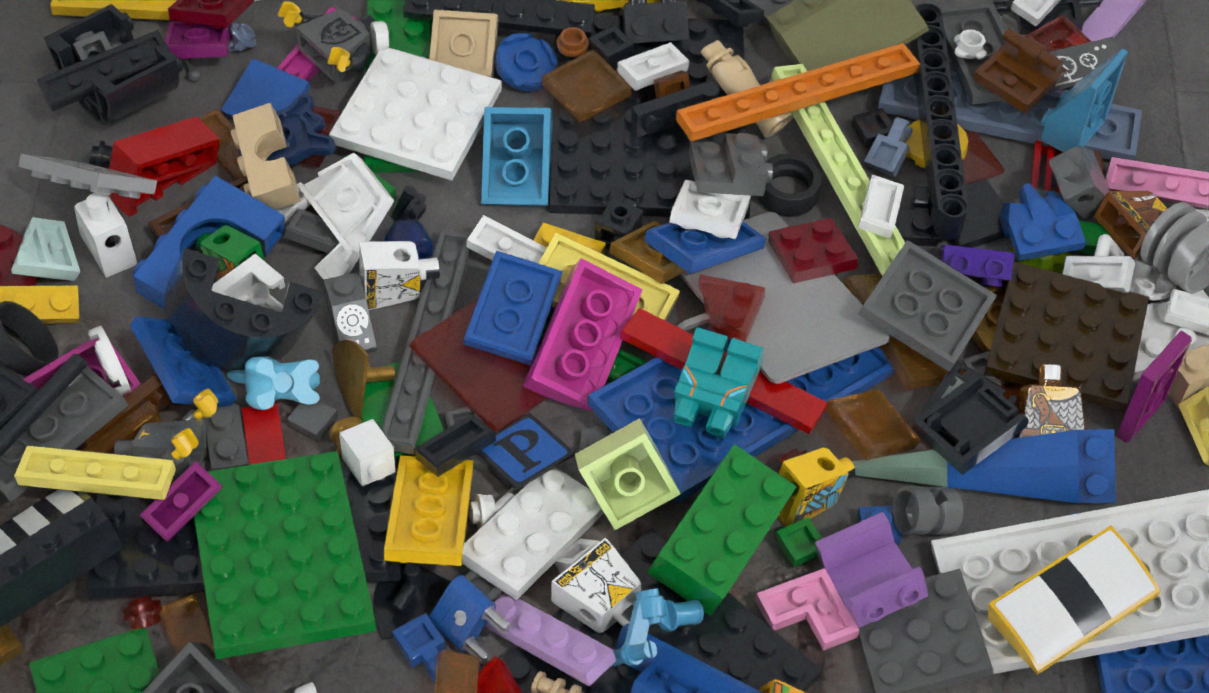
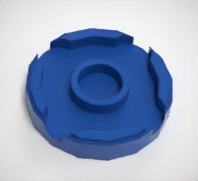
M516 33L504 38L497 48L494 59L496 71L502 80L514 89L525 92L540 91L548 87L554 79L555 65H557L556 54L544 40L540 39L538 41L532 38L533 35L528 33Z

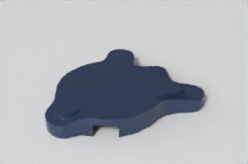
M301 94L290 106L276 111L281 120L287 147L273 152L266 161L285 157L287 163L291 166L313 155L328 156L335 152L336 145L334 139L317 133L325 128L326 123L321 115L313 112L315 105L312 96ZM238 149L239 155L242 156L241 150Z

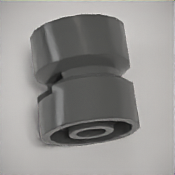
M905 486L899 489L893 500V521L896 529L904 535L930 534L934 536H950L955 534L961 526L963 503L959 493L950 487L925 488Z

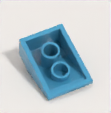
M1121 49L1080 79L1070 91L1066 89L1062 93L1056 108H1049L1041 121V125L1044 126L1041 136L1043 142L1062 152L1078 145L1084 147L1107 119L1128 51Z
M484 107L481 205L548 206L553 131L551 108Z

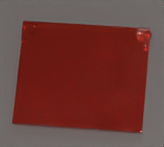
M478 297L428 332L425 331L410 343L409 347L496 433L523 417L548 397L523 387L531 365L463 344L466 331L479 299Z

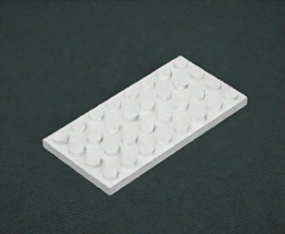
M1209 489L931 540V550L938 574L956 569L961 570L994 674L1029 668L1030 666L988 620L989 603L1110 525L1121 535L1147 568L1160 589V595L1058 662L1209 635Z

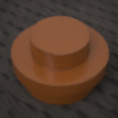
M576 27L564 29L557 39V48L565 56H581L589 47V41L584 31Z

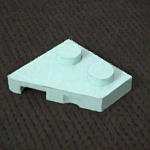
M32 217L12 266V274L75 281L80 273V269L65 222Z

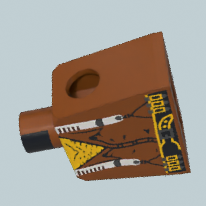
M1110 191L1105 196L1094 218L1132 259L1141 257V246L1148 230L1155 220L1171 206L1166 207L1150 191Z

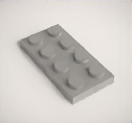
M20 154L19 167L32 170V177L49 179L51 182L68 184L71 187L87 189L90 192L111 195L112 192L119 193L120 196L140 199L141 193L155 194L157 180L80 161Z

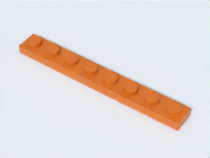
M901 43L677 110L676 121L692 142L918 73L920 63L906 45Z

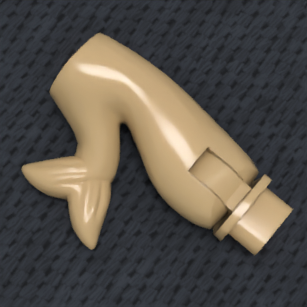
M718 40L702 49L701 54L708 61L706 66L709 72L712 73L717 83L727 95L760 86L744 59L739 55L732 56L734 53L732 48L726 49ZM788 112L755 123L764 137L769 138L782 130L792 120L793 114Z

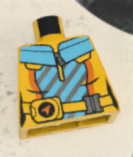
M825 447L784 461L779 475L797 487L777 518L787 527L807 517L811 519L832 507L838 501L846 480L855 476V467L852 461L847 457L838 460Z

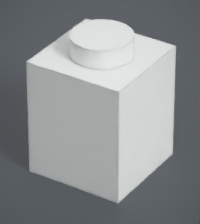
M373 419L339 433L342 459L362 486L395 473L394 447Z

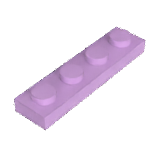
M506 593L500 596L494 603L496 604L495 610L510 623L509 630L501 634L489 622L484 626L588 686L594 683L617 661L611 648L521 599H513Z

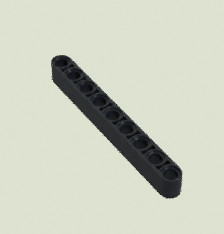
M922 3L917 5L916 9L927 24L929 31L912 40L910 44L911 53L920 63L918 73L914 74L932 225L934 232L938 236L953 239L960 236L963 231L968 212V198L943 15L938 6L931 3Z

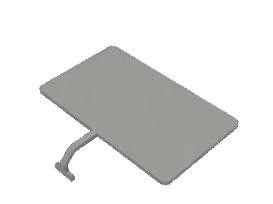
M766 212L743 220L744 223L766 238L763 249L692 274L686 271L679 274L710 312L687 319L677 327L686 331L718 320L732 338L763 347V364L760 371L772 383L779 384L884 345L888 343L890 334L858 315L863 304L834 274L798 283L792 282L768 243L769 231L789 227L775 212Z

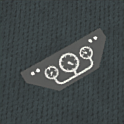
M1109 37L1049 52L1064 62L1063 67L1066 68L1064 77L1048 93L1074 87L1080 79L1116 54L1119 47L1114 38Z

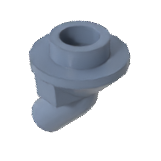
M233 23L230 26L231 43L229 52L237 50L242 52L245 48H255L257 45L254 39L256 34L248 25Z

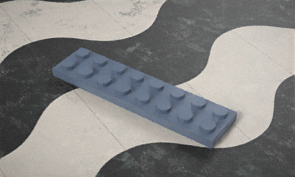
M950 71L957 124L962 129L1035 144L1036 140L1042 141L1041 136L1044 126L1041 125V121L1049 108H1056L1062 93H1047L1026 114L1006 101L971 105L957 72ZM914 74L884 83L878 109L883 108L885 113L920 120ZM1111 104L1106 121L1084 147L1099 151L1103 159L1111 160L1112 157L1135 160L1142 110ZM1042 141V146L1048 147V144Z

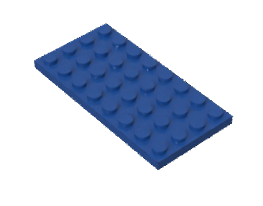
M720 323L707 329L728 336L729 347L732 337ZM878 346L786 382L827 402V408L822 415L823 417L895 374L898 364ZM658 357L589 394L587 405L613 433L637 419H641L680 491V495L673 498L677 503L706 486L734 444L751 456L756 457L799 431V429L746 403L741 413L738 425H732L725 438H720L706 432L709 417L698 413L692 427L676 424L674 422V391L682 370Z

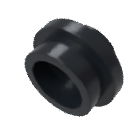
M101 140L99 147L92 145L89 164L109 169L113 146L105 145V141Z

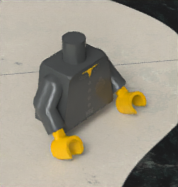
M209 388L201 391L193 399V403L198 408L196 411L190 410L180 421L144 424L134 440H116L114 454L173 460L176 468L171 482L173 483L195 461L202 465L208 453L205 420L203 417L207 418L215 414L218 403L217 397Z

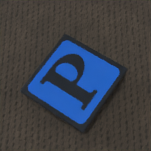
M531 413L496 432V442L477 453L488 463L490 473L505 487H508L510 483L516 490L575 456V452Z

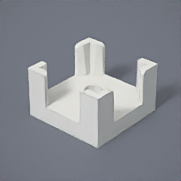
M254 254L215 282L211 291L281 312L283 305L270 295L269 288L274 289L278 287L281 290L285 287L283 276Z

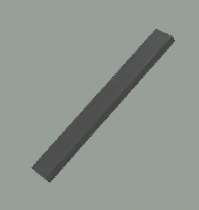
M445 230L439 231L432 258L437 257L440 277L428 279L424 282L381 429L393 445L395 452L415 454L414 449H416L470 256L471 249L466 247L470 234Z

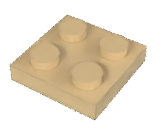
M434 10L429 60L493 78L498 15Z

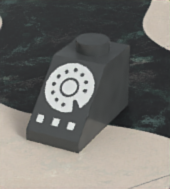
M358 272L323 279L326 305L337 342L350 339L361 345L367 353L377 351L367 300Z

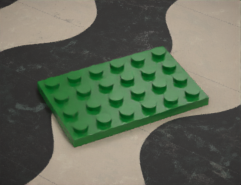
M338 451L207 471L223 486L194 516L215 659L376 632L375 617Z

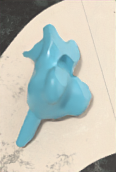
M252 357L245 364L246 370H233L227 373V378L231 381L245 384L247 392L246 402L254 409L266 410L273 407L274 402L280 399L293 400L307 405L316 404L320 399L318 392L314 391L320 384V375L316 372L319 369V363L316 360L307 359L297 362L280 363L270 357Z

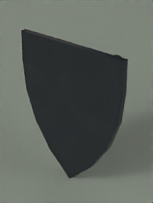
M401 563V581L378 582L374 600L375 620L382 640L393 638V630L425 613L429 617L452 581L419 566L417 563Z

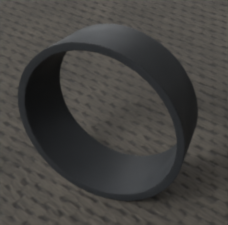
M4 301L0 303V361L5 366L20 375L29 376L58 359L59 353L55 339L36 315L15 302ZM3 325L11 328L27 343L34 357L23 351L10 338Z

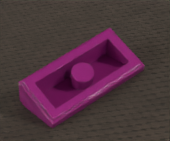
M195 461L170 485L166 499H156L140 516L168 542L223 486Z

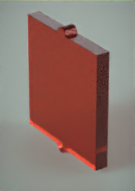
M974 131L967 133L968 149L965 158L962 160L965 184L968 185L1003 174L1005 171L1004 167L980 136Z

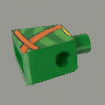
M228 225L222 226L212 234H202L196 242V248L202 254L220 259L214 282L220 280L254 254L265 261L260 242Z

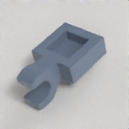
M897 117L892 124L888 136L878 133L864 160L866 167L896 177L910 150L906 142L910 138L913 129L908 127V120Z

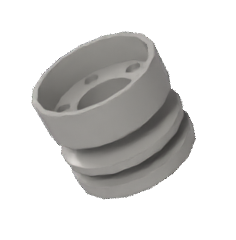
M1180 202L1165 210L1155 220L1143 240L1140 255L1145 263L1154 266L1155 270L1159 273L1168 274L1170 281L1191 294L1199 292L1209 285V221H1207L1206 215L1196 211L1190 204Z

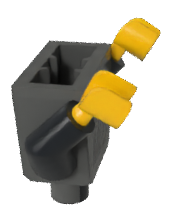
M284 1L282 3L278 16L284 18L283 22L287 27H296L298 49L332 81L337 84L349 73H359L365 69L371 56V22H375L371 15L366 14L355 20L344 9H337L328 14L310 15L301 12L300 8L292 2Z

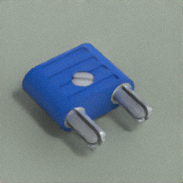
M464 575L457 576L449 584L429 616L442 636L460 652L467 651L482 665L489 661L491 654L475 640L486 623L489 622L501 634L506 633L510 628V623L495 610L496 604Z

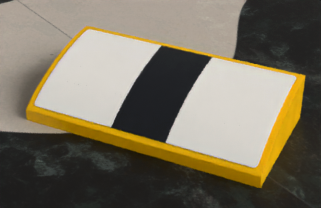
M1110 525L991 601L988 605V620L1038 675L1159 596L1160 589L1132 548Z

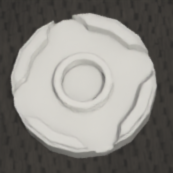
M100 325L89 330L88 336L90 340L98 339L95 342V353L108 381L112 385L119 384L114 389L122 396L130 393L131 388L104 329Z

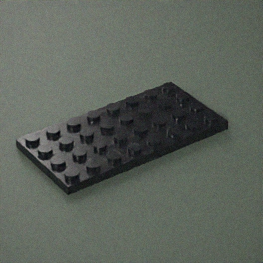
M394 458L395 473L364 486L359 483L344 461H340L367 583L401 581V563L384 561V547L398 471L397 458ZM204 468V469H205L206 471H213V470H219V469H225V468ZM97 493L96 504L108 517L124 548L88 571L86 586L88 599L205 592L194 517L167 542L140 516L156 499Z

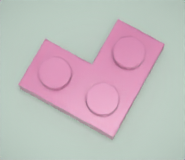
M825 568L756 593L755 601L768 626L774 631L806 619L823 651L858 638L860 630L843 603Z

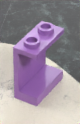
M884 512L814 542L822 569H826L858 628L878 621L888 614L906 606H911L919 600L928 597L922 569L920 566L912 569L894 542L890 521Z

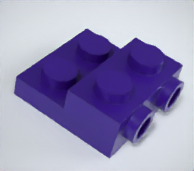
M941 245L938 259H941L942 262L966 277H982L981 284L1002 286V280H1011L1015 253Z

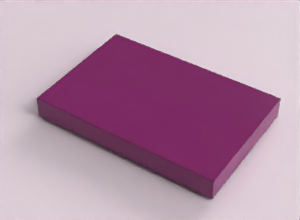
M1181 330L1142 373L1116 435L1125 443L1130 442L1166 401L1192 342L1190 335Z

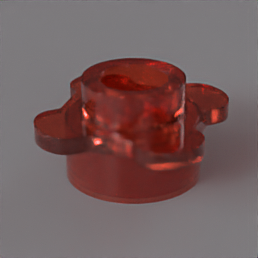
M141 597L131 601L128 604L129 607L122 610L123 615H125L123 616L124 621L129 622L132 629H143L160 622V612L163 609L160 606V599L152 600L151 597Z

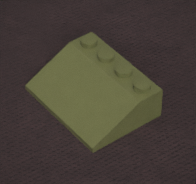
M795 0L766 17L776 44L794 65L803 64L807 71L901 43L907 44L929 31L927 24L910 0Z

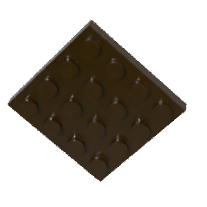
M1013 262L1012 278L1007 282L984 375L1028 387L1076 388L1080 393L1081 401L1125 412L1129 401L1149 296L1130 291L1129 293L1106 289L1099 283ZM1045 365H1059L1060 380L1045 379Z

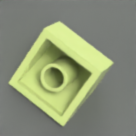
M640 418L575 454L581 475L614 530L680 495V491Z

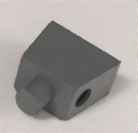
M1078 145L1051 158L1049 164L1066 203L1082 218L1087 220L1095 215L1110 190L1094 152L1091 149ZM1086 194L1093 195L1090 199L1085 200Z

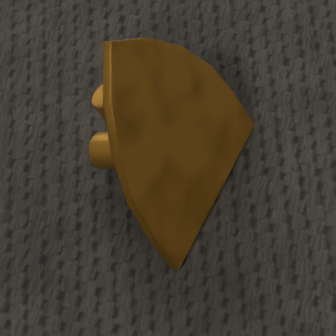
M345 339L339 341L332 348L334 368L346 404L353 415L361 419L366 382L394 380L395 369L393 366L372 367L369 364V355L356 341Z

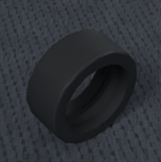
M778 154L769 158L765 163H772V180L783 176L795 177L805 182L809 188L801 193L789 194L774 188L771 183H766L764 195L758 196L760 202L771 212L786 217L800 216L811 211L818 202L822 177L819 168L813 161L797 154Z

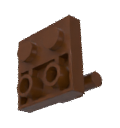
M1008 28L1003 35V40L1007 42L975 71L973 81L1026 114L1064 77L1066 68L1063 67L1064 62L1046 51V46L1032 37L1025 38L1013 29Z

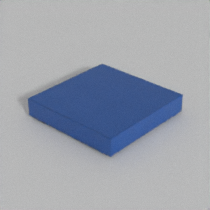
M253 58L222 107L221 112L223 116L233 120L232 115L268 103L272 104L275 111H280L290 106L299 95L307 94L310 84L304 79Z

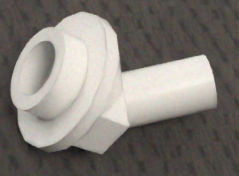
M506 493L498 501L494 502L492 495L477 494L475 501L469 503L471 524H477L479 530L514 495Z

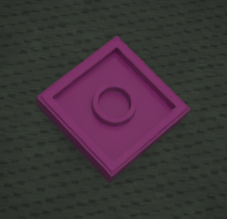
M180 21L170 22L164 41L171 53L175 54L178 59L228 57L231 43L230 26L232 23L226 28L216 29L206 24L184 25Z

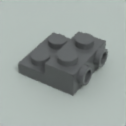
M725 133L723 144L690 142L688 154L697 192L750 196L764 195L766 183H771L773 166L772 163H765L767 159V145L761 144L758 136L748 133Z

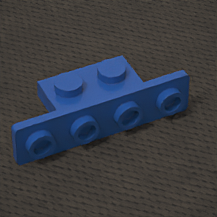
M625 624L621 629L615 649H620L624 645L629 624ZM647 634L646 641L655 643L657 647L655 657L643 659L640 664L630 666L642 672L634 681L631 693H762L650 634Z

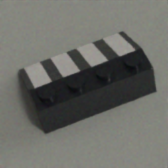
M58 489L0 526V628L124 548L108 517L85 492Z

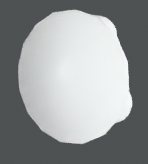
M1141 257L1133 259L1135 267L1129 291L1149 296V300L1154 301L1170 298L1173 288L1176 289L1177 285L1170 281L1168 274L1159 273L1155 270L1154 266L1145 263Z

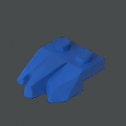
M1027 183L1022 186L1019 192L1020 203H1003L999 219L1005 237L1011 239L1018 261L1084 248L1086 241L1076 213L1054 190L1047 192L1046 197L1042 198L1031 184Z

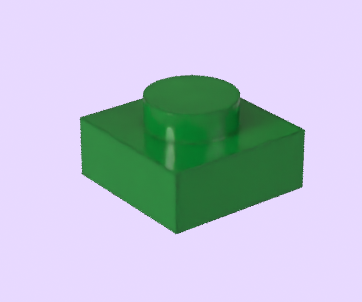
M809 517L776 531L775 540L793 568L818 557L814 542L823 538Z

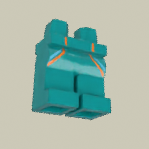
M696 327L687 361L674 391V422L686 427H692L698 413L709 417L706 432L720 438H725L731 426H737L741 413L763 364V347L734 338L731 339L728 347V336Z

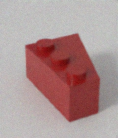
M195 116L114 141L109 169L157 180L155 194L141 193L140 199L120 196L119 193L112 192L109 195L110 199L130 218L138 213L136 207L150 198L156 202L164 197L162 191L178 182L182 186L216 164L220 138Z

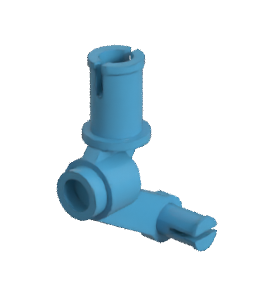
M658 589L636 592V601H634L625 643L622 648L613 649L617 660L613 666H619L624 663L628 666H635L640 664L643 659L655 657L657 653L655 643L646 641L649 625L657 624L665 632H671L678 626L700 624L704 617L701 603L697 600L674 603L671 600L663 599V596L659 595Z

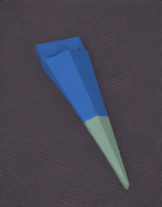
M1114 429L1070 430L1013 438L964 475L935 450L852 461L855 467V475L1072 503H1116Z

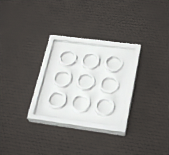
M392 48L380 50L329 136L334 139L336 146L453 180L484 123V107H493L502 90V81Z

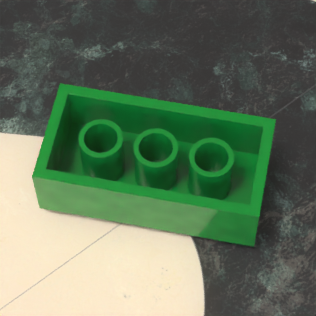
M734 444L658 554L647 573L687 601H699L704 612L711 616L733 586L797 486Z

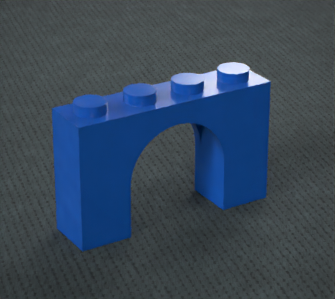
M215 176L208 185L204 184L198 190L195 201L188 210L183 209L178 214L174 227L169 233L162 234L159 237L150 256L147 259H142L136 265L133 272L136 293L166 310L165 292L167 283L184 248L189 249L202 234H212L222 226L228 225L260 242L263 256L266 257L285 234L284 215Z

